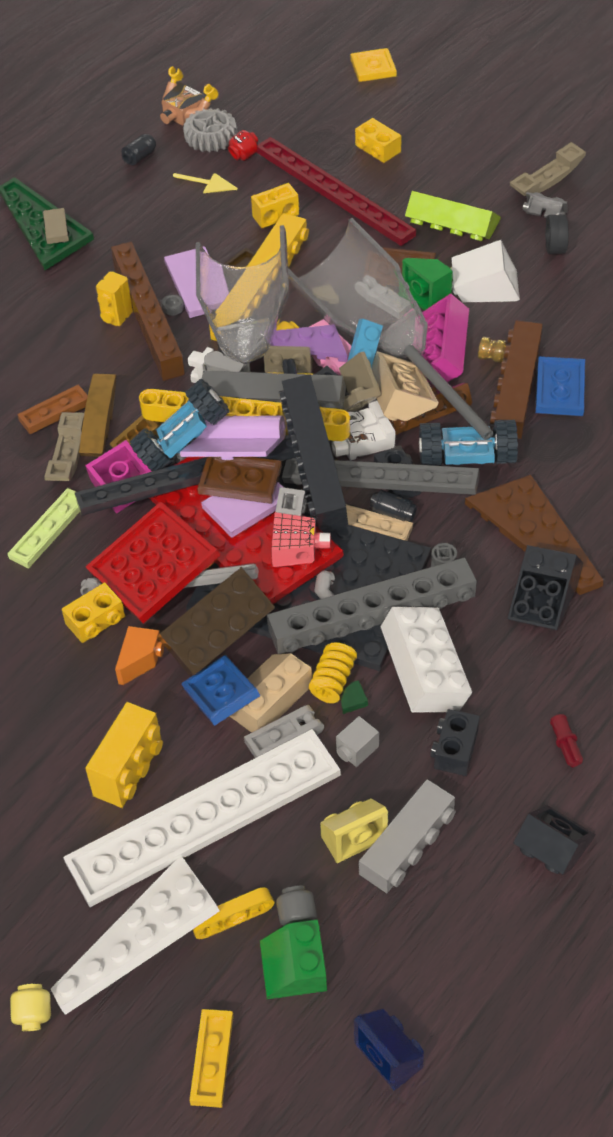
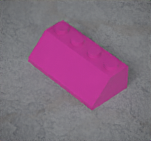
M449 294L418 315L414 345L418 352L446 382L459 377L463 373L469 308L452 294Z

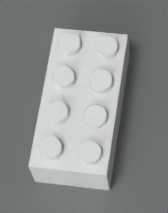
M392 607L381 625V630L411 712H447V709L460 711L472 691L439 608Z

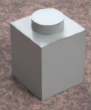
M360 716L336 736L337 754L345 762L349 761L356 767L379 747V732Z

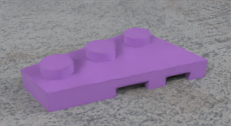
M335 325L268 332V340L271 346L310 347L311 355H317V359L326 360L327 356L338 358L339 362L347 361V353Z

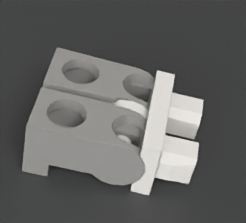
M208 347L203 353L193 351L188 358L189 366L195 367L191 373V382L193 383L202 379L203 371L251 372L249 357L240 355L238 359H234Z

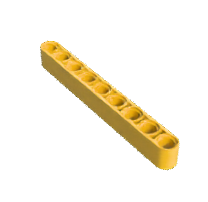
M146 389L139 395L142 416L149 421L165 422L189 401L185 392ZM220 396L230 410L225 416H284L281 403ZM320 407L328 440L344 441L349 438V413L342 409ZM286 425V434H285V436H286V435H289L288 429H287V425Z

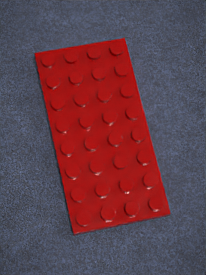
M187 457L176 465L204 457ZM199 484L149 497L155 505L161 501L214 546L221 555L214 561L220 568L256 564L259 570L258 578L252 580L272 604L343 557V550L331 540L330 548H315V560L312 563L273 567L272 539L276 511L231 538L202 508L201 502L211 496L198 494ZM316 526V533H323Z

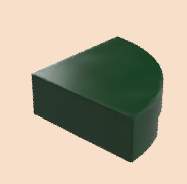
M359 680L347 686L341 697L342 713L345 714L367 707L368 699Z

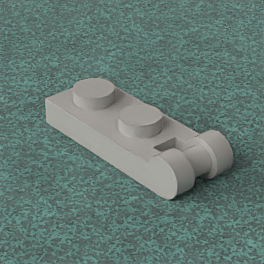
M306 705L244 736V741L253 756L257 758L311 729L318 735L323 731L324 725L320 719L314 717L313 709ZM299 722H305L306 724L301 726Z

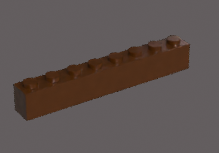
M132 242L112 246L111 252L114 268L117 274L128 279L133 312L162 380L185 375L181 351Z

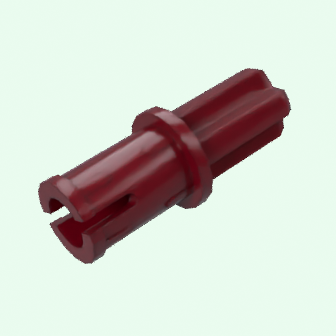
M559 714L552 717L550 724L557 738L556 745L561 748L567 765L574 768L582 764L583 758L576 743L577 736L572 733L566 715Z

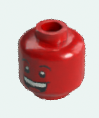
M241 130L229 140L228 150L234 159L246 161L257 152L258 138L253 132L249 133L246 130Z

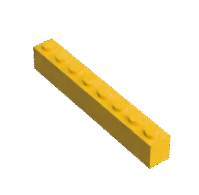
M285 213L281 215L209 322L211 340L217 341L216 330L255 317L258 310L263 308L266 298L272 294L275 284L281 280L284 270L289 268L292 258L295 254H298L301 244L308 238L309 229L307 228L306 219Z

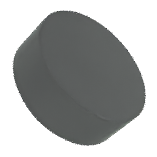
M168 295L161 302L162 310L167 315H178L184 310L183 299L178 295Z

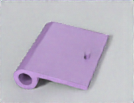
M283 415L224 416L215 425L210 424L209 421L204 419L207 427L200 436L196 437L194 441L180 452L181 457H221L222 460H233V457H267L285 438V418Z

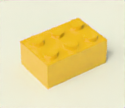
M126 702L85 768L94 797L120 808H123L127 800L132 799L138 781L141 777L144 778L146 776L154 755L157 756L162 749L163 741L161 740L160 726L158 725L156 713Z

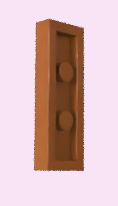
M76 385L17 414L18 419L28 433L32 434L60 420L62 412L74 413L86 407L88 395L79 385Z

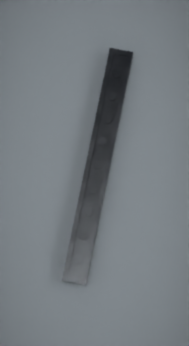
M286 435L267 457L256 458L279 461L295 458L291 438L289 435ZM207 457L75 492V499L81 516L197 485L200 482Z

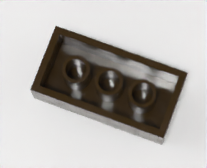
M240 567L157 637L187 674L192 677L275 607L245 570Z

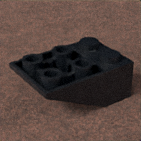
M527 545L507 619L558 631L578 586L583 567L582 560L575 554Z

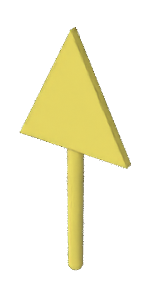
M215 173L210 180L173 174L175 178L207 184L203 193L238 190L237 187Z

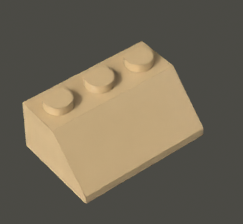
M293 654L272 655L247 678L256 687L260 697L239 709L230 717L251 733L278 720L309 690V683L312 680L311 667Z

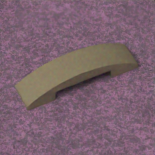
M571 142L556 152V159L531 175L526 172L511 181L510 186L526 196V192H543L565 178L582 161L586 152Z
M61 413L58 424L59 436L53 459L49 460L45 480L70 481L80 458L79 448L84 413Z

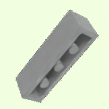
M426 780L359 860V875L385 893H388L393 886L398 887L403 881L410 865L415 866L418 863L427 844L432 845L437 839L444 823L446 825L449 824L456 813L454 809L455 797L431 781Z

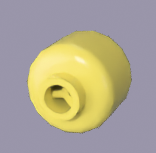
M26 984L18 986V991L12 993L10 998L12 1023L22 1025V1031L40 1030L41 1024L49 1021L51 1017L49 991L42 989L41 984Z

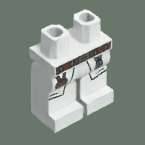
M378 401L369 403V408L357 412H348L350 415L349 438L344 441L332 442V451L335 457L347 455L349 460H354L357 456H365L394 448L395 430L388 418L384 416Z

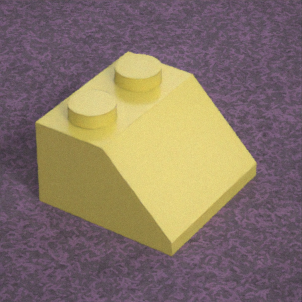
M369 799L365 802H357L348 810L339 814H331L323 822H320L321 837L335 861L339 863L370 848L388 827V811L385 806L373 799Z

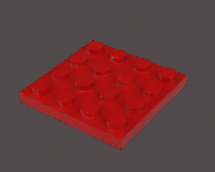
M160 501L92 560L86 568L102 584L105 582L122 601V604L144 624L221 555L214 546Z

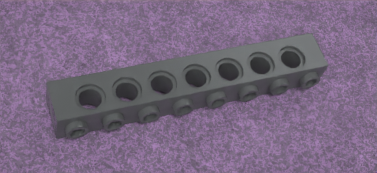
M461 558L267 614L268 630L278 654L293 652L298 648L317 645L325 640L344 637L349 633L368 630L373 626L380 625L384 622L392 607L443 608L448 604L458 601H467L475 597L477 581L466 559Z

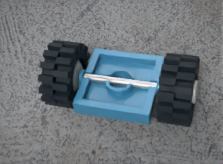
M199 379L185 392L189 401L156 429L158 436L154 435L151 430L149 431L147 428H144L130 441L132 450L137 453V457L150 470L156 471L168 467L174 461L173 456L176 453H180L193 438L203 433L207 427L204 419L209 421L210 424L215 425L229 413L230 410L227 408L228 406L224 403V400L203 379Z
M495 420L493 437L484 440L473 427L442 428L441 439L440 423H420L421 465L441 466V450H444L446 465L494 463V459L496 464L517 462L518 437L515 420Z

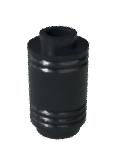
M142 134L122 148L123 161L129 165L137 164L155 150V139L150 134Z
M382 489L378 493L375 492L370 501V506L373 507L372 512L412 522L416 515L417 505L414 504V501Z

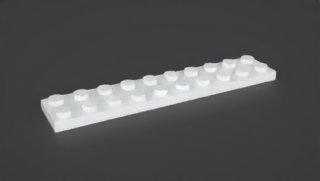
M313 729L63 858L88 906L92 907L170 866L181 856L185 858L341 775L340 768Z

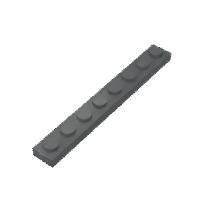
M295 458L286 460L282 475L284 483L302 484ZM334 460L341 487L476 495L480 476L479 468Z

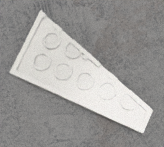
M182 856L139 897L51 988L56 1001L65 1015L219 912L217 905Z

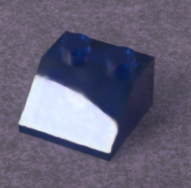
M384 1009L359 1015L354 1019V1042L395 1091L423 1068L424 1051L415 1039L412 1038L410 1040L404 1034V1028L398 1018L394 1015L389 1016Z

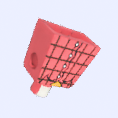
M275 513L272 539L273 567L312 563L315 560V548H330L331 534L316 533L314 518Z

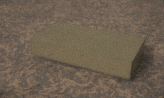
M64 208L43 211L47 244L69 241Z

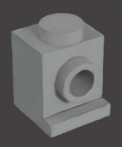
M280 487L276 513L295 516L304 514L307 500L304 499L305 491Z

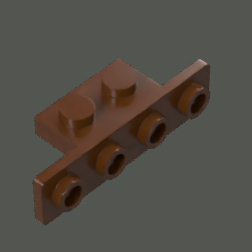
M463 382L452 387L468 405H472L473 402L468 383ZM431 384L430 387L438 401L436 408L407 421L400 419L396 421L388 420L395 430V435L419 426L420 423H427L457 410Z

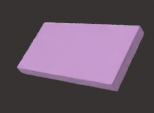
M205 246L164 257L166 267L180 297L183 299L189 318L214 312L220 308L228 294Z

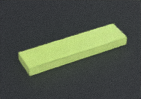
M67 488L8 552L9 559L28 569L80 512L75 499V491Z

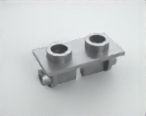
M526 192L527 202H524L522 210L526 211L527 214L540 217L542 210H546L544 218H547L548 215L568 213L567 202L563 199L546 197L538 192Z

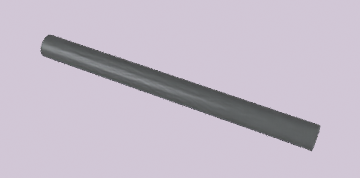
M413 345L406 346L404 354L484 440L489 439L493 435V431Z

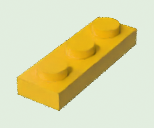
M202 1009L190 1094L191 1105L222 1108L233 1011Z

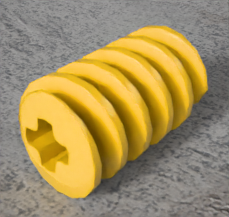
M342 643L326 645L320 657V662L316 666V671L313 673V678L309 683V689L316 698L326 703H336L339 701V695L343 692V686L347 683L350 669L353 668L354 661L357 659L356 651Z

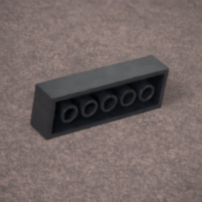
M311 374L283 380V390L279 391L281 406L286 418L294 457L297 461L300 480L304 488L303 491H305L310 518L315 519L318 529L323 533L349 527L346 504Z

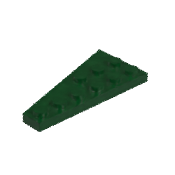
M15 177L0 185V195L44 270H47L94 240L91 231L65 213L69 241L47 244L43 211L59 208Z

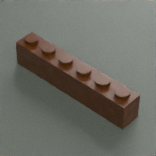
M515 320L514 329H509L507 343L511 344L505 347L504 358L507 361H502L501 375H504V377H499L497 391H500V394H495L494 408H497V410H492L490 425H494L495 420H515L517 437L522 439L543 324Z

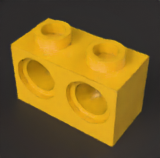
M371 118L355 128V145L385 163L401 152V135Z
M289 183L251 196L252 216L261 228L277 223L283 213L293 216L299 215L298 194Z
M105 582L62 608L65 624L81 643L96 637L101 631L117 624L125 617L122 601Z

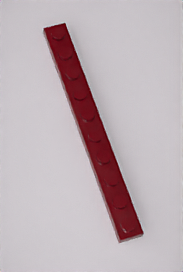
M272 137L258 144L256 153L398 245L402 246L416 236L415 228Z

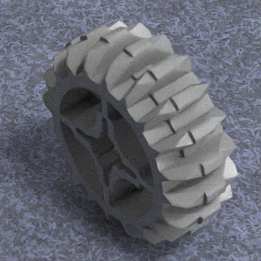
M203 108V111H196L195 114H190L189 118H186L183 127L184 138L189 147H194V150L200 149L201 152L209 151V153L214 150L218 152L219 149L225 150L226 146H229V140L237 134L235 118L232 117L231 113H227L226 110L220 111L219 108L216 110H212V108L205 110Z

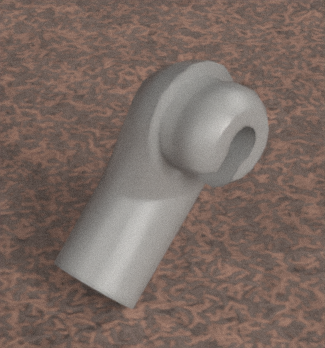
M324 570L317 575L314 591L320 599L334 595L329 590L330 585L333 584L331 580H335V576L331 571Z

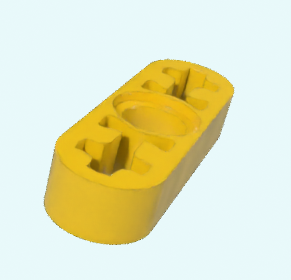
M268 888L255 889L218 905V913L193 929L195 937L197 939L208 938L270 910L274 905V900Z

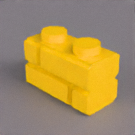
M108 272L104 280H101L96 285L97 299L101 311L100 316L106 323L121 326L125 318H128L133 312L128 279L115 272Z

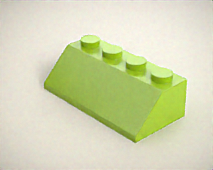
M415 191L411 193L405 214L406 217L411 219L410 223L421 226L423 222L431 224L430 228L442 231L443 227L451 229V234L462 236L463 233L471 234L470 238L477 241H482L483 238L490 239L501 218L492 211Z

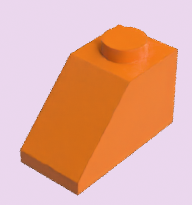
M128 626L115 668L118 684L124 685L156 667L158 657H162L164 653V645L157 637L160 634L159 630Z

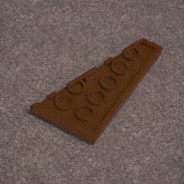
M531 475L465 498V505L467 507L476 509L481 513V518L486 522L491 521L499 528L500 533L526 552L527 545L577 555L583 562L578 586L575 591L579 595L603 587L604 580Z

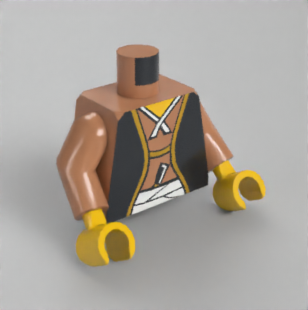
M172 66L168 71L171 81H168L162 99L163 113H161L160 117L165 124L175 121L183 126L190 114H195L196 111H203V108L208 110L211 105L210 101L218 97V91L211 84H207L204 87V93L206 94L204 95L182 83L176 84L177 81L183 78V74L179 68L176 73V69Z

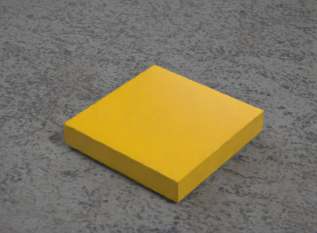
M388 48L351 54V62L359 82L396 76L397 70Z

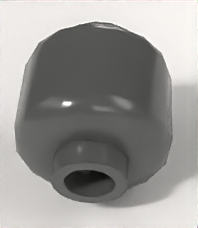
M305 886L285 888L276 899L279 922L283 926L290 923L311 921L317 918L314 895L311 891L305 890Z

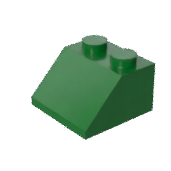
M405 258L402 260V294L413 300L416 305L425 311L452 293L453 270L438 259Z
M318 920L287 924L260 940L267 999L327 991L326 971Z

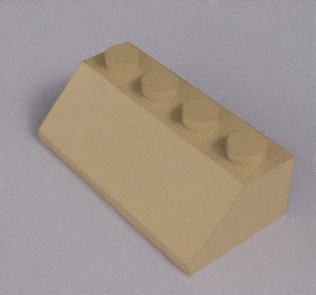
M377 351L371 370L379 384L381 393L377 401L386 418L394 421L397 419L407 421L438 406V401L428 381L414 363Z

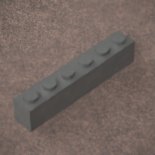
M203 371L202 379L209 386H212L219 396L281 403L279 391L283 390L282 381L308 374ZM311 375L319 407L343 410L346 392L343 376Z

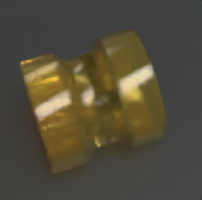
M483 336L479 346L478 358L484 360L490 358L494 362L501 363L506 341L500 339L493 341L491 338Z

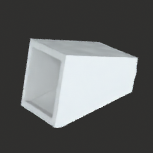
M501 240L452 257V267L450 268L453 270L452 291L454 295L458 294L462 302L520 300L517 270Z

